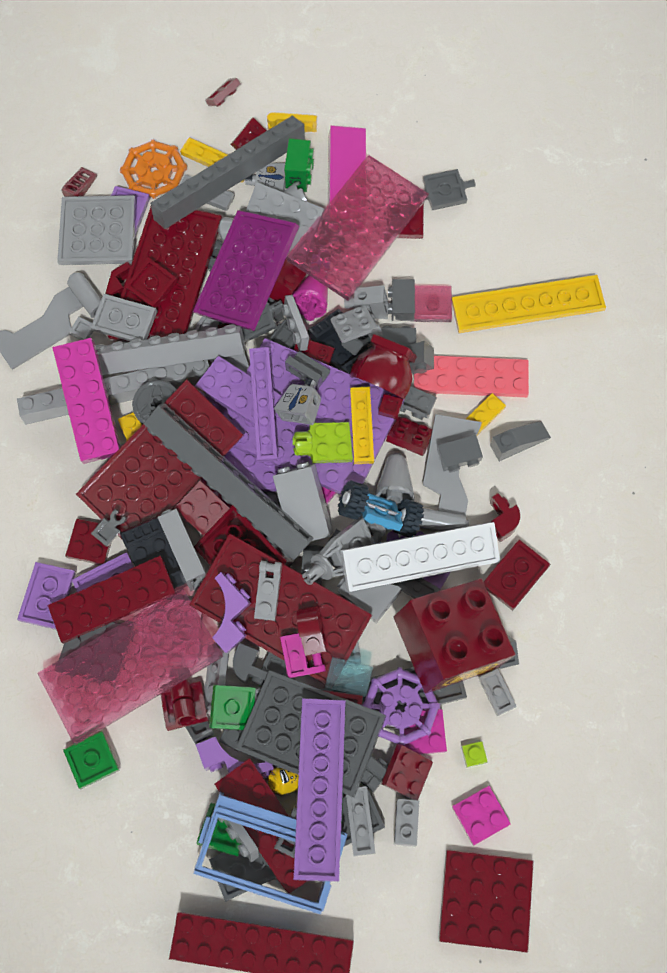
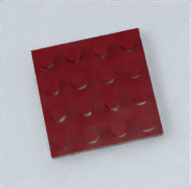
M446 850L439 942L528 953L534 860Z

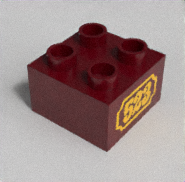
M482 578L412 599L393 616L425 694L496 670L516 655Z

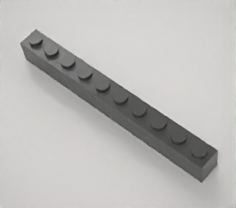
M294 116L287 118L152 201L153 219L166 229L286 154L289 138L305 140L304 124Z
M166 404L157 406L144 422L150 434L160 438L162 444L167 449H172L181 462L187 463L192 467L194 474L203 477L211 489L217 490L225 502L236 507L237 512L242 517H247L256 530L262 531L269 542L279 546L286 557L295 560L314 539Z

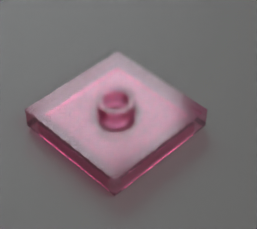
M415 285L414 322H452V286Z

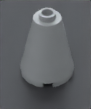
M394 453L387 457L375 495L396 502L397 508L402 500L409 499L414 501L415 496L406 458L399 453Z

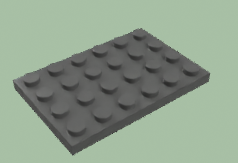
M269 670L236 750L299 775L302 699L345 700L342 793L355 798L385 722L386 715Z

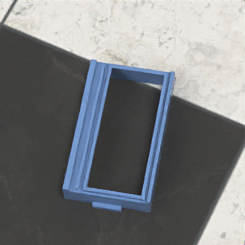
M219 792L212 816L206 817L198 841L202 846L193 874L321 914L324 911L331 889L329 881H323L317 902H313L202 866L218 817L293 842L296 841L297 819L226 797L224 793ZM342 831L340 843V857L348 835L347 833Z

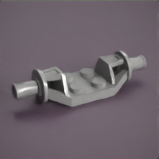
M363 517L353 521L334 536L319 554L312 556V568L302 575L303 578L307 577L304 581L311 585L319 577L330 580L335 576H344L340 550L381 543L382 537L386 533V528L376 523H368Z

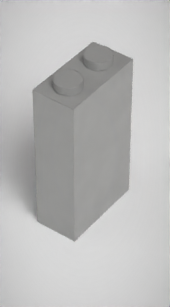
M308 462L297 464V468L290 469L289 466L278 469V473L273 475L282 510L314 538L313 540L330 537L333 534V529L315 463L309 465Z
M177 509L173 511L166 510L158 517L159 522L190 591L196 590L200 587L206 576L205 571Z

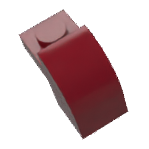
M497 493L492 496L490 504L499 516L491 522L495 524L498 541L502 542L515 532L520 521V510L517 504L509 508L508 500Z
M318 606L297 610L298 632L302 640L305 656L326 652L322 633L323 625Z

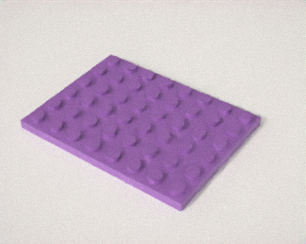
M264 338L259 348L269 347L272 390L283 396L290 385L303 386L304 381L288 372L285 368L286 359L289 356L294 358L298 352ZM315 360L328 368L330 374L318 390L315 389L321 397V403L314 423L349 422L353 461L347 463H315L321 486L340 494L344 490V485L348 481L350 482V480L364 484L373 464L354 465L350 388L370 387L374 462L395 421L393 418L378 415L383 396L386 394L397 398L400 397L361 379L351 378L350 374ZM250 366L246 371V374L251 376ZM226 408L223 415L244 435L234 448L257 457L255 426ZM274 410L278 461L269 463L279 468L289 466L290 469L297 468V464L308 462L309 465L314 464L310 456H297L293 451V448H295L293 446L294 433L308 431L309 425L282 421Z

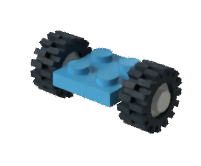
M353 480L348 481L344 485V490L341 491V497L338 500L340 501L338 503L339 515L354 520L363 515V519L368 523H376L389 530L393 529L394 533L406 537H413L419 531V525H422L423 522L421 519L424 518V514H422L424 509L421 503L404 499L401 501V504H398L397 508L396 502L370 494L367 485Z

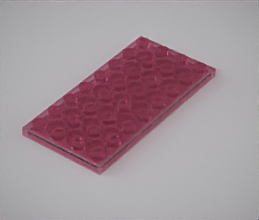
M368 155L325 208L323 214L317 218L289 253L286 260L349 301L426 201L429 194Z
M183 588L178 590L176 595L154 604L37 673L75 745L223 657L194 606H189L191 601Z

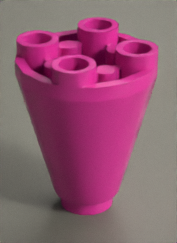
M322 268L314 269L293 294L300 315L304 316L308 321H314L315 318L322 317L327 311L328 273Z

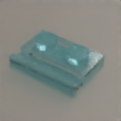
M332 657L325 687L366 697L373 666Z

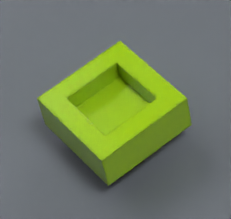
M482 741L461 746L466 768L488 762Z

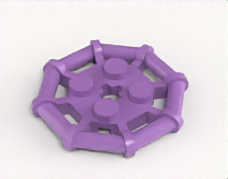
M397 667L396 670L371 680L372 683L362 706L372 710H379L380 713L386 715L379 737L405 746L412 741L431 734V728L437 711L440 709V703L437 702L433 691L425 694L429 704L422 703L418 694L422 685L416 674L405 671L402 667ZM402 678L419 685L415 689L402 684ZM397 679L396 686L385 689L382 686L387 682ZM379 690L383 693L379 705H373L374 698ZM400 701L406 704L405 712L396 711L397 702ZM422 709H429L423 725L419 721ZM416 725L419 728L404 735V729ZM385 726H393L399 729V735L384 730Z

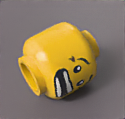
M276 767L272 769L268 776L269 787L278 795L294 792L298 789L299 775Z

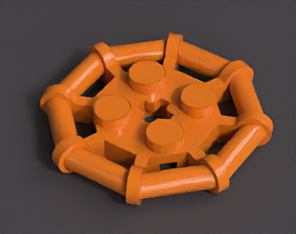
M151 139L150 142L138 147H131L128 150L129 153L123 166L120 167V173L123 174L129 186L128 189L149 194L152 199H156L157 196L177 187L184 172L187 170V164L183 162L177 146L155 141V139ZM156 149H159V150H162V151H165V152H168V153H166L165 155H164V154H160V153H157V152H156ZM172 157L176 161L177 165H171L170 159ZM135 158L137 160L135 167H130ZM156 167L158 170L151 172L150 169ZM176 172L173 180H171L170 177L172 173ZM136 174L138 180L135 182L131 175ZM163 183L164 186L157 188L159 184ZM142 185L151 187V189L142 187Z

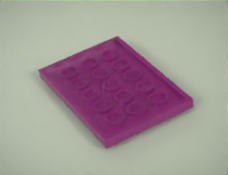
M237 210L193 312L199 316L255 331L300 226L293 222Z

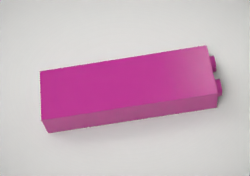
M330 126L328 135V229L335 231L350 230L352 232L364 231L366 224V128Z

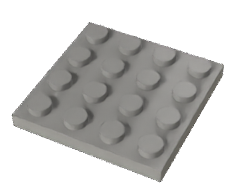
M256 182L246 212L293 222L300 226L286 259L303 268L325 209Z
M135 195L62 197L58 264L95 265L124 264L126 262L132 264L135 231Z

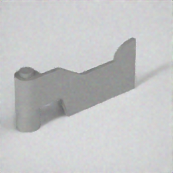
M73 273L69 276L67 281L68 287L53 297L42 317L14 334L6 330L0 331V353L12 370L69 336L71 329L69 315L84 307L91 318H95L101 298L83 273Z
M435 414L423 486L441 495L438 511L423 508L424 512L422 514H424V518L421 519L423 522L422 525H419L420 528L446 531L469 526V520H466L468 498L459 478V470L449 473V470L443 471L437 447L440 444L477 435L482 422Z

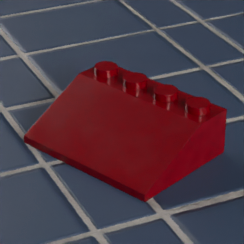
M233 505L194 546L196 551L211 566L228 535L232 534L288 567L294 563L292 558H288L282 553V549L279 546L269 542L262 531L256 530L247 517H242Z

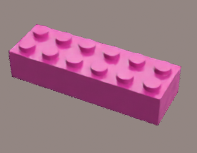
M92 338L52 347L80 461L86 464L112 457L121 447L94 341Z

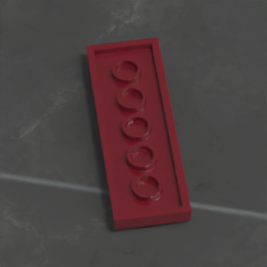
M158 556L48 605L59 639L64 644L176 595V591L163 558Z
M250 758L214 784L218 791L224 793L226 797L289 817ZM243 826L288 894H291L307 882L305 880H294L295 857L293 858L274 848L279 837ZM283 840L282 844L293 849L294 844Z

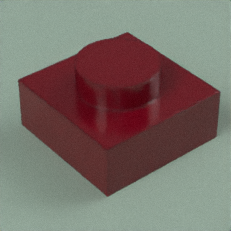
M384 394L378 415L398 420L403 399Z

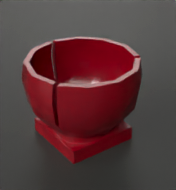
M373 334L371 339L373 347L359 355L352 366L350 377L371 383L404 400L410 391L413 379L410 362L414 363L417 356L408 347Z

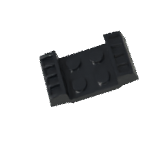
M337 309L310 328L308 336L314 342L335 348L331 365L338 370L350 374L352 366L359 355L373 346L365 347L360 353L353 355L341 345L342 342L331 323L332 317L343 313L340 309Z
M157 516L120 532L135 567L161 556L175 591L188 586Z

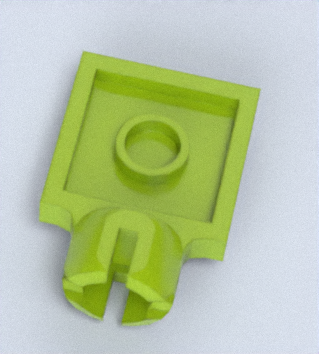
M349 422L314 423L309 425L308 431L294 433L293 446L295 448H293V451L297 456L308 455L311 457L312 463H347L353 461Z

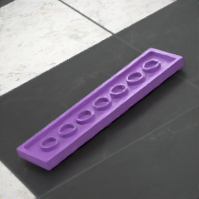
M302 699L294 880L339 882L345 700Z

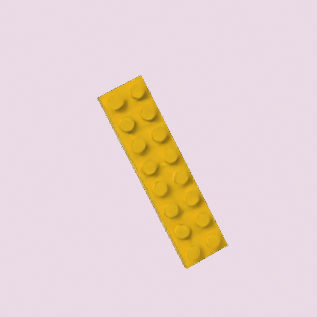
M598 275L455 296L451 299L458 333L601 312L606 309Z

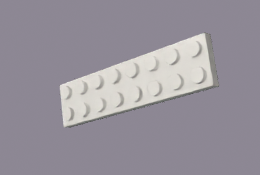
M494 522L340 550L348 592L500 562Z

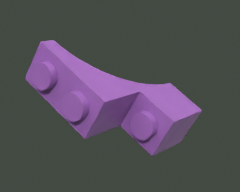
M220 573L215 579L221 586L225 597V615L219 630L212 638L225 653H229L247 636L244 633L245 627L239 621L235 623L233 620L251 602L248 600L250 598L248 593L243 588L239 590L234 585L236 580L229 573L226 575Z
M216 737L196 744L206 771H218L223 768V764H226L230 773L244 763L228 755L222 749ZM267 762L254 764L263 779L268 778L270 772L274 769L272 764Z

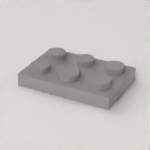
M103 294L91 329L127 341L134 339L147 340L157 310L150 306Z

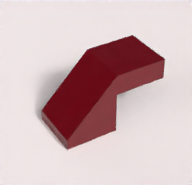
M128 262L111 271L106 295L117 298L121 297L123 291L121 283L126 281L131 267Z

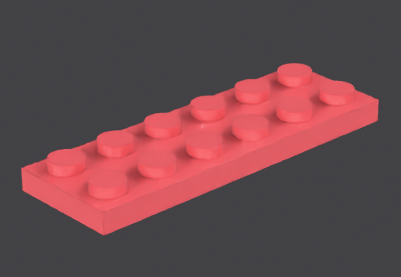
M434 356V369L428 370L426 373L414 374V388L432 394L490 396L493 393L495 396L528 398V360Z

